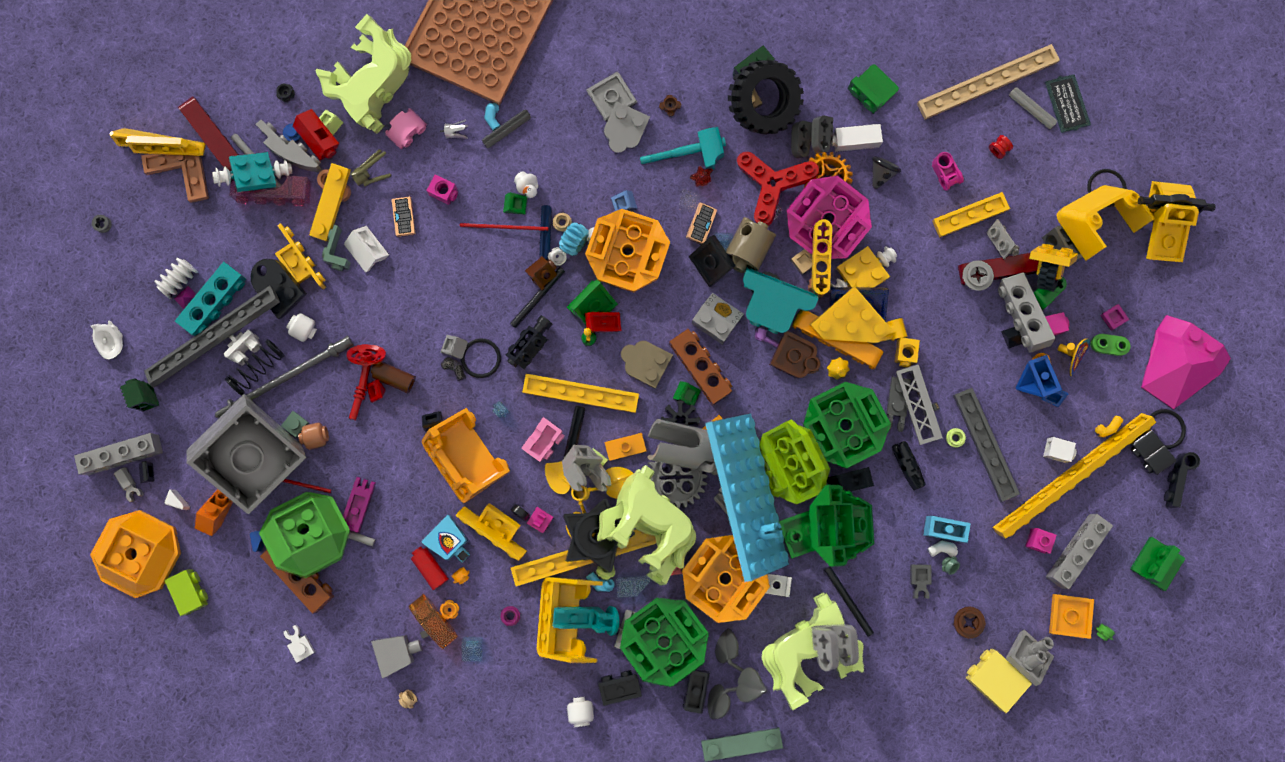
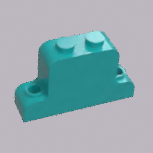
M747 267L744 273V287L754 291L747 306L746 317L752 325L757 327L765 326L772 333L778 334V332L784 333L788 331L798 309L804 311L814 309L819 299L815 293Z

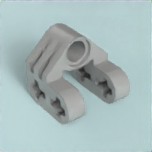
M834 624L811 627L813 649L817 651L818 663L822 670L836 669L839 661L844 666L854 665L858 662L857 631L852 625Z

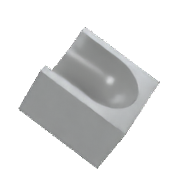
M245 394L186 450L187 464L248 515L306 458L302 445Z

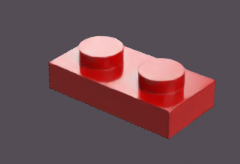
M620 312L585 313L586 328H589L591 332L622 331Z

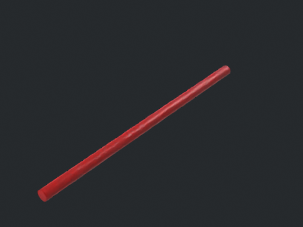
M460 223V227L549 231V227Z
M284 479L282 481L284 483H289L301 487L331 493V489L322 488L289 479Z

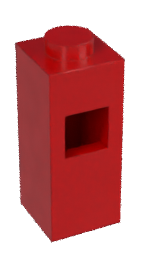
M310 109L296 116L293 128L319 160L332 158L337 153L336 150L339 142L316 113Z

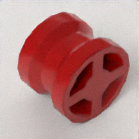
M1000 135L996 142H992L989 145V150L998 159H1002L1006 152H1010L1013 149L1012 142L1004 135Z

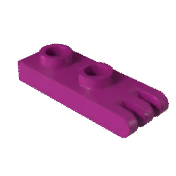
M360 477L355 479L343 514L349 529L357 533L361 530L376 482L372 481L369 488H367L369 480L364 479L362 486H359L361 482Z

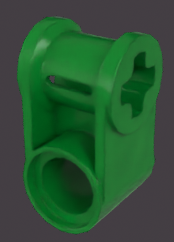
M1064 277L1059 280L1054 292L1039 288L1035 290L1034 295L1042 310L1065 290L1067 282Z

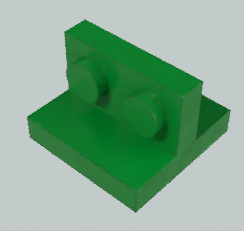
M592 280L567 306V309L586 326L585 313L611 312L618 304L601 282Z
M1149 537L1130 570L1159 589L1166 591L1186 558L1178 554L1180 549L1176 546L1164 545L1154 537Z

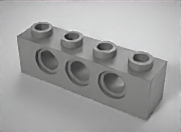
M1024 272L1002 279L998 287V293L1001 298H1004L1006 310L1014 319L1013 324L1022 336L1023 346L1027 347L1029 353L1050 347L1055 340V336ZM1021 311L1027 312L1028 315L1022 314ZM1029 328H1034L1036 332L1031 331Z
M148 433L74 455L78 474L89 476L162 454L163 450L159 435Z
M1089 514L1046 575V578L1061 589H1070L1113 525L1098 514Z

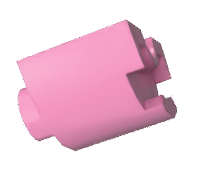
M409 108L407 113L401 111L391 120L390 124L392 127L389 131L386 130L385 134L402 149L403 147H408L413 142L412 137L415 134H422L427 124Z
M543 417L521 449L539 462L543 459L548 460L554 452L552 447L555 443L559 445L565 435L562 434V430Z

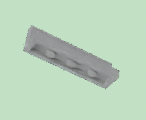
M919 364L896 371L919 445L942 439L943 437ZM910 372L913 379L912 384L904 382L901 374ZM911 389L917 391L919 397L917 403L909 399L908 395ZM917 407L923 410L925 416L923 422L915 418L914 413ZM923 426L929 428L931 438L922 439L920 432Z

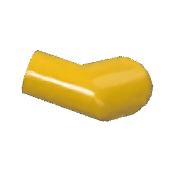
M1115 416L1107 427L1100 424L1095 428V432L1099 434V437L1103 438L1114 434L1123 423V419L1120 416Z

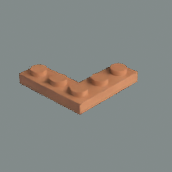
M141 155L146 175L182 168L188 201L192 203L209 199L201 156Z

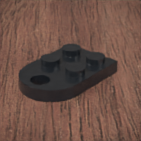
M262 259L252 268L250 278L254 290L260 293L268 286H271L279 298L280 303L270 309L277 319L283 318L307 294L287 268L276 259ZM263 265L267 269V272L264 276L261 273V267Z

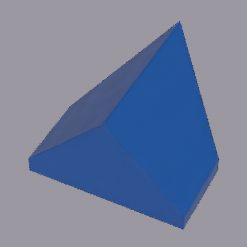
M1048 355L1028 361L1018 381L1016 390L1039 397H1046L1062 391Z

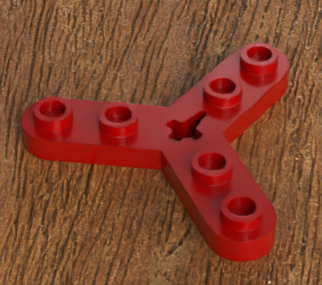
M742 152L737 157V164L740 170L762 187L754 212V220L756 223L760 221L768 226L774 220L781 191L809 183L810 180L817 179L819 176V167L812 161L775 172L751 152ZM772 180L776 182V186L772 187L771 185Z

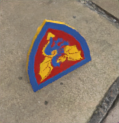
M1087 338L1077 345L1076 350L1074 343H1068L1067 346L1060 344L1057 349L1073 357L1070 366L1071 377L1090 347V340Z

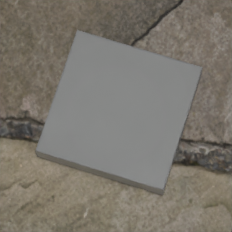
M618 71L586 90L605 122L608 121L616 101L628 107L637 104L636 99Z

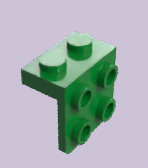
M873 64L859 78L856 76L851 80L848 90L867 110L875 114L898 92L899 87L877 65Z

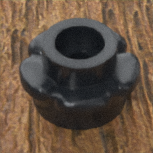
M284 83L277 87L276 95L279 100L282 99L283 102H288L295 96V91L291 85Z

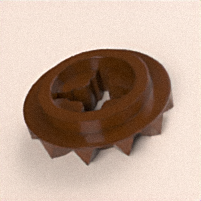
M964 607L959 609L954 616L953 625L961 636L976 638L984 631L985 618L977 608ZM964 616L968 619L974 618L972 621L974 628L970 626L964 627L966 623Z

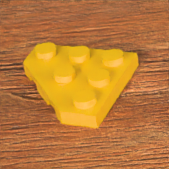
M855 286L810 324L819 336L826 340L878 343L892 331L890 326Z

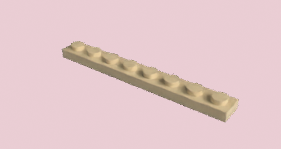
M1051 44L918 101L917 105L924 120L1057 64L1060 59Z

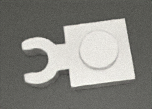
M294 625L295 634L290 635L288 630L284 631V636L292 641L287 646L296 663L315 653V650L306 635L300 637V628Z

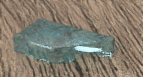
M648 576L617 578L618 598L638 596L652 579Z

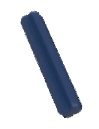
M542 205L541 227H549V231L540 230V257L549 260L548 255L551 243L552 208L550 205Z

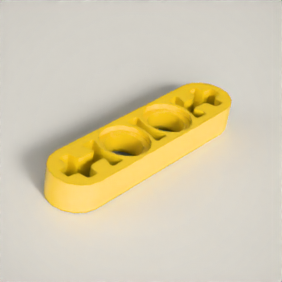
M825 219L816 222L813 228L811 287L813 292L818 295L826 294L829 291L831 279L832 224ZM822 223H824V226L828 228L826 231H824V237L828 236V240H817V236H822V231L818 230V227L821 226ZM820 242H824L827 245L825 253H820L817 250V245ZM820 261L826 264L827 268L824 272H819L816 268L817 263ZM816 275H826V278H822V284L826 286L822 289V292L819 288H816V284L820 283V278H816Z

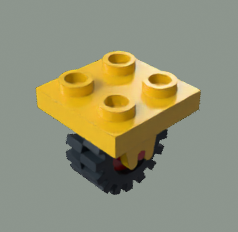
M1042 244V246H1038L1031 251L1029 259L1039 261L1037 287L1054 292L1059 280L1062 279L1065 266L1069 267L1076 262L1078 253H1073V249L1061 248V250L1053 249V245Z

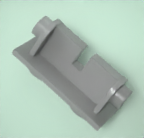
M997 219L987 231V235L1003 259L1009 254L1013 256L1018 255L1020 252L1019 246L1014 243L1006 231V227Z

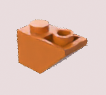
M217 489L197 511L195 529L213 536L222 526L233 501Z

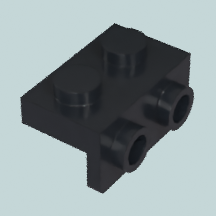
M627 670L620 672L621 676L613 678L612 675L601 677V681H598V687L603 706L641 697L642 693L637 673Z

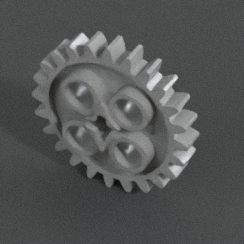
M657 461L648 462V465L655 472L650 479L655 484V490L659 495L669 498L670 503L674 504L678 509L680 508V503L683 508L687 507V501L691 505L694 504L693 498L700 499L697 493L705 492L701 486H705L707 483L702 480L708 477V475L702 474V471L689 468V471L685 473L680 466L668 464L670 471L665 473L662 470L663 463ZM675 474L676 476H693L692 479H679L677 481L676 479H659L660 476H673ZM665 482L671 485V491L669 493H666L663 490V484ZM683 482L689 483L690 490L688 492L682 489Z

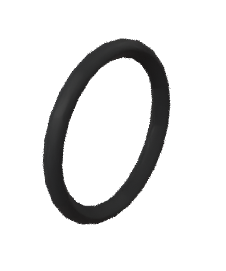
M1101 169L1094 172L1087 184V190L1090 193L1092 192L1091 183L1100 173H1111L1120 179L1123 189H1126L1123 177L1111 169ZM1112 203V204L1108 205L1107 207L1115 206V204Z
M482 338L474 339L467 344L461 364L469 375L475 378H486L495 373L499 368L501 354L499 348L492 341ZM475 343H487L496 351V365L486 374L473 373L465 364L466 351Z
M1160 409L1150 415L1152 417L1161 413H1168L1178 419L1182 429L1180 438L1174 444L1164 446L1167 449H1172L1180 445L1186 434V426L1181 416L1168 409Z

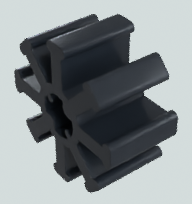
M677 401V413L671 408V405L665 408V412H668L673 418L661 417V420L674 423L677 422L676 417H684L683 422L687 426H689L688 424L699 425L700 417L688 418L696 410L693 405H690V408L685 413L682 412L684 401Z

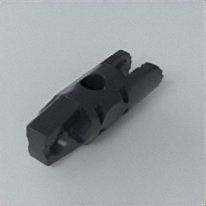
M902 441L899 444H894L892 450L911 488L917 490L924 487L926 484L921 469L908 443Z

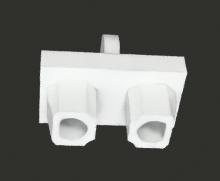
M247 330L244 334L240 332L237 336L232 334L229 337L232 341L227 345L229 349L224 355L231 361L243 366L245 364L244 360L248 361L249 359L244 353L248 349L253 353L260 349L259 337L250 330Z

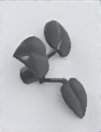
M729 628L719 637L715 648V655L720 663L728 661V664L740 671L741 674L738 678V687L724 690L721 684H717L710 690L707 706L712 720L723 718L730 709L729 692L736 691L738 699L742 702H751L767 692V688L754 668L742 669L732 662V659H735L738 655L739 647L735 634Z

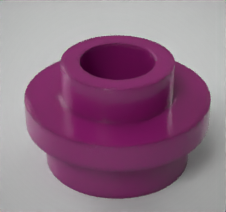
M513 606L504 608L500 615L501 621L507 626L516 625L520 620L519 610ZM509 612H512L514 614V618L512 620H509L507 618V614Z

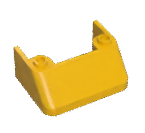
M1108 185L1095 189L1057 212L1058 222L1085 261L1107 247L1096 232L1103 224L1102 218L1098 214L1099 210L1114 203L1116 209L1133 233L1153 221L1155 217L1146 205L1138 204V198L1140 197L1138 193L1133 190Z
M546 577L543 580L536 647L540 657L569 663H597L596 658L585 657L586 646L581 639H577V629L553 628L552 625L554 607H579L580 599H586L591 591L590 585L603 586V582Z

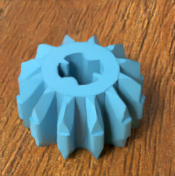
M573 222L567 227L559 242L560 249L572 256L577 255L587 242L589 230L583 225Z

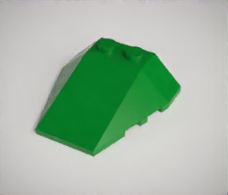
M825 485L810 505V539L814 550L829 566H845L848 560L856 558L858 553L864 552L874 545L872 505L860 497H854L852 492L843 490V487L840 485Z

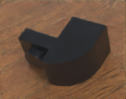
M869 467L831 476L827 479L828 485H840L843 487V490L850 492L874 486Z

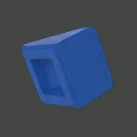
M260 530L250 533L254 552H261L264 547V542L259 534Z

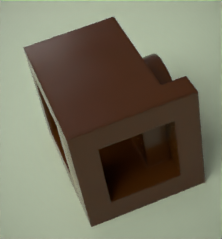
M540 257L525 270L540 290L545 289L544 286L558 275L555 272L557 269L556 265L551 260L547 261L543 257Z

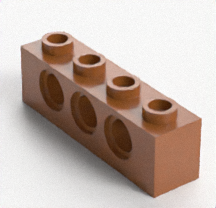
M687 329L670 340L669 345L713 406L731 394L733 386L727 378L724 379L721 376V369L716 362L712 363L709 359L711 355L705 346H700L698 343L700 339L697 334ZM692 346L696 349V353L688 355L686 348ZM704 362L707 365V369L705 371L698 370L697 363ZM711 377L716 378L718 385L715 387L710 386L708 379Z
M268 550L260 556L312 614L318 613L335 597L332 594L333 589L327 583L323 584L318 579L320 577L318 573L297 580L295 574L276 568ZM311 584L316 587V592L313 595L308 590Z

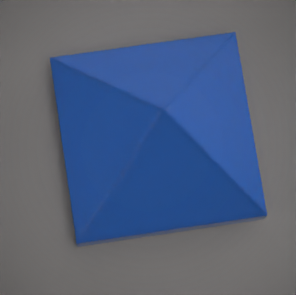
M1062 390L1042 397L1041 400L1059 407L1068 396V393Z

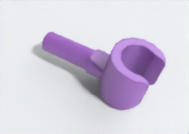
M761 328L756 330L755 338L757 340L768 342L775 347L778 346L779 343L766 337L767 330Z

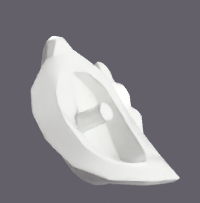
M108 321V324L92 325L93 342L100 355L105 359L116 357L123 347V335L118 330V327L114 326L111 321Z

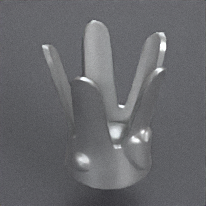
M466 120L454 124H444V130H440V132L445 133L446 138L468 139L464 135L454 133L455 131L464 130L468 126L456 125Z

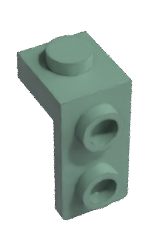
M334 225L333 229L329 231V242L323 250L322 258L326 264L332 265L331 268L334 270H349L351 263L347 259L334 256L342 231L339 226Z

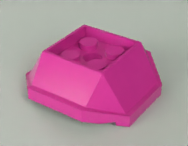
M838 175L812 179L787 209L789 237L812 254L814 225L819 220H822L826 213H832L833 219L830 221L832 224L831 259L848 258L872 228L869 201ZM824 223L818 227V230L822 231V236H817V240H828V236L824 237V231L828 229L824 226ZM820 242L817 245V250L820 253H825L827 245L824 242Z

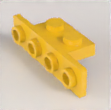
M281 223L277 225L290 243L275 253L279 261L299 284L312 276L324 290L326 288L323 283L326 281L320 272L316 273L313 268L316 265L309 256L305 257L303 254L305 249L301 243L294 241L292 230L289 226L284 227Z
M492 504L486 505L480 517L467 507H463L456 514V517L462 523L472 527L479 535L490 540L494 546L500 547L507 552L511 558L519 561L527 552V550L512 540L521 525Z

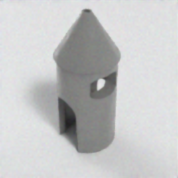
M660 419L655 420L648 437L673 444L660 442L655 454L647 457L649 460L718 475L707 430Z

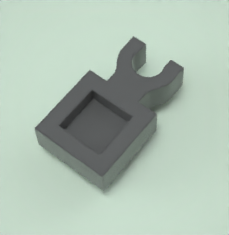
M910 564V584H915L913 598H918V592L922 590L924 598L929 599V591L926 585H932L931 565Z

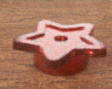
M699 166L697 172L692 174L690 179L695 181L696 187L705 186L711 182L710 174L713 172V169H703Z

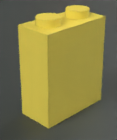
M994 649L986 650L980 656L981 661L968 669L966 679L998 709L1007 713L1032 683L999 652Z

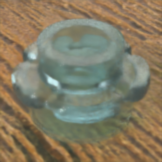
M498 401L496 404L493 403L494 408L492 411L499 418L502 416L506 418V415L510 412L501 401Z

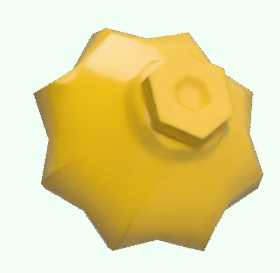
M841 357L831 360L827 366L828 376L836 380L846 377V374L850 371L848 361L843 360Z

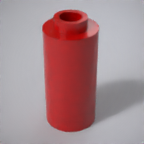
M419 547L412 552V562L433 591L449 580L427 547L424 549Z

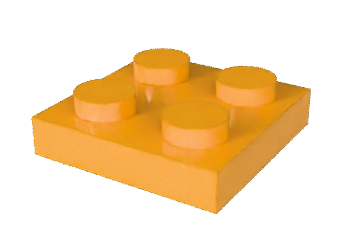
M1052 594L1049 633L1091 639L1094 599Z

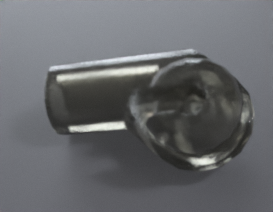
M450 357L445 358L441 362V367L444 370L450 369L454 371L457 381L466 379L461 362Z

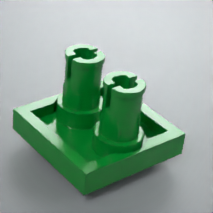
M810 510L778 522L781 525L780 530H782L784 542L791 559L814 551L810 539Z

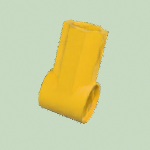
M903 318L886 322L892 331L879 342L895 341L894 339L908 337Z

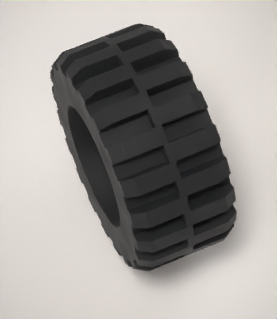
M759 60L740 69L741 73L735 74L733 78L735 82L730 84L729 87L732 93L728 95V101L732 103L729 106L730 112L735 114L733 118L736 122H740L741 127L751 132L767 135L784 131L788 128V124L792 125L796 121L794 116H799L801 112L799 106L803 105L804 99H801V94H804L803 88H799V84H801L800 78L794 76L796 72L793 69H789L788 65L773 60ZM763 79L772 80L779 91L778 104L774 111L768 115L758 114L752 104L753 90Z

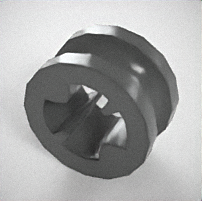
M97 215L92 219V227L96 231L106 233L111 229L112 222L108 217ZM100 220L104 221V227L99 226Z

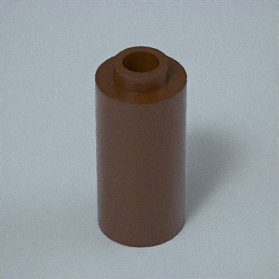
M382 361L374 364L371 369L373 379H378L380 382L407 394L411 391L416 380V376Z

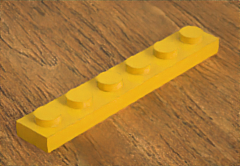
M531 374L525 375L522 391L524 394L636 413L639 398L638 393Z

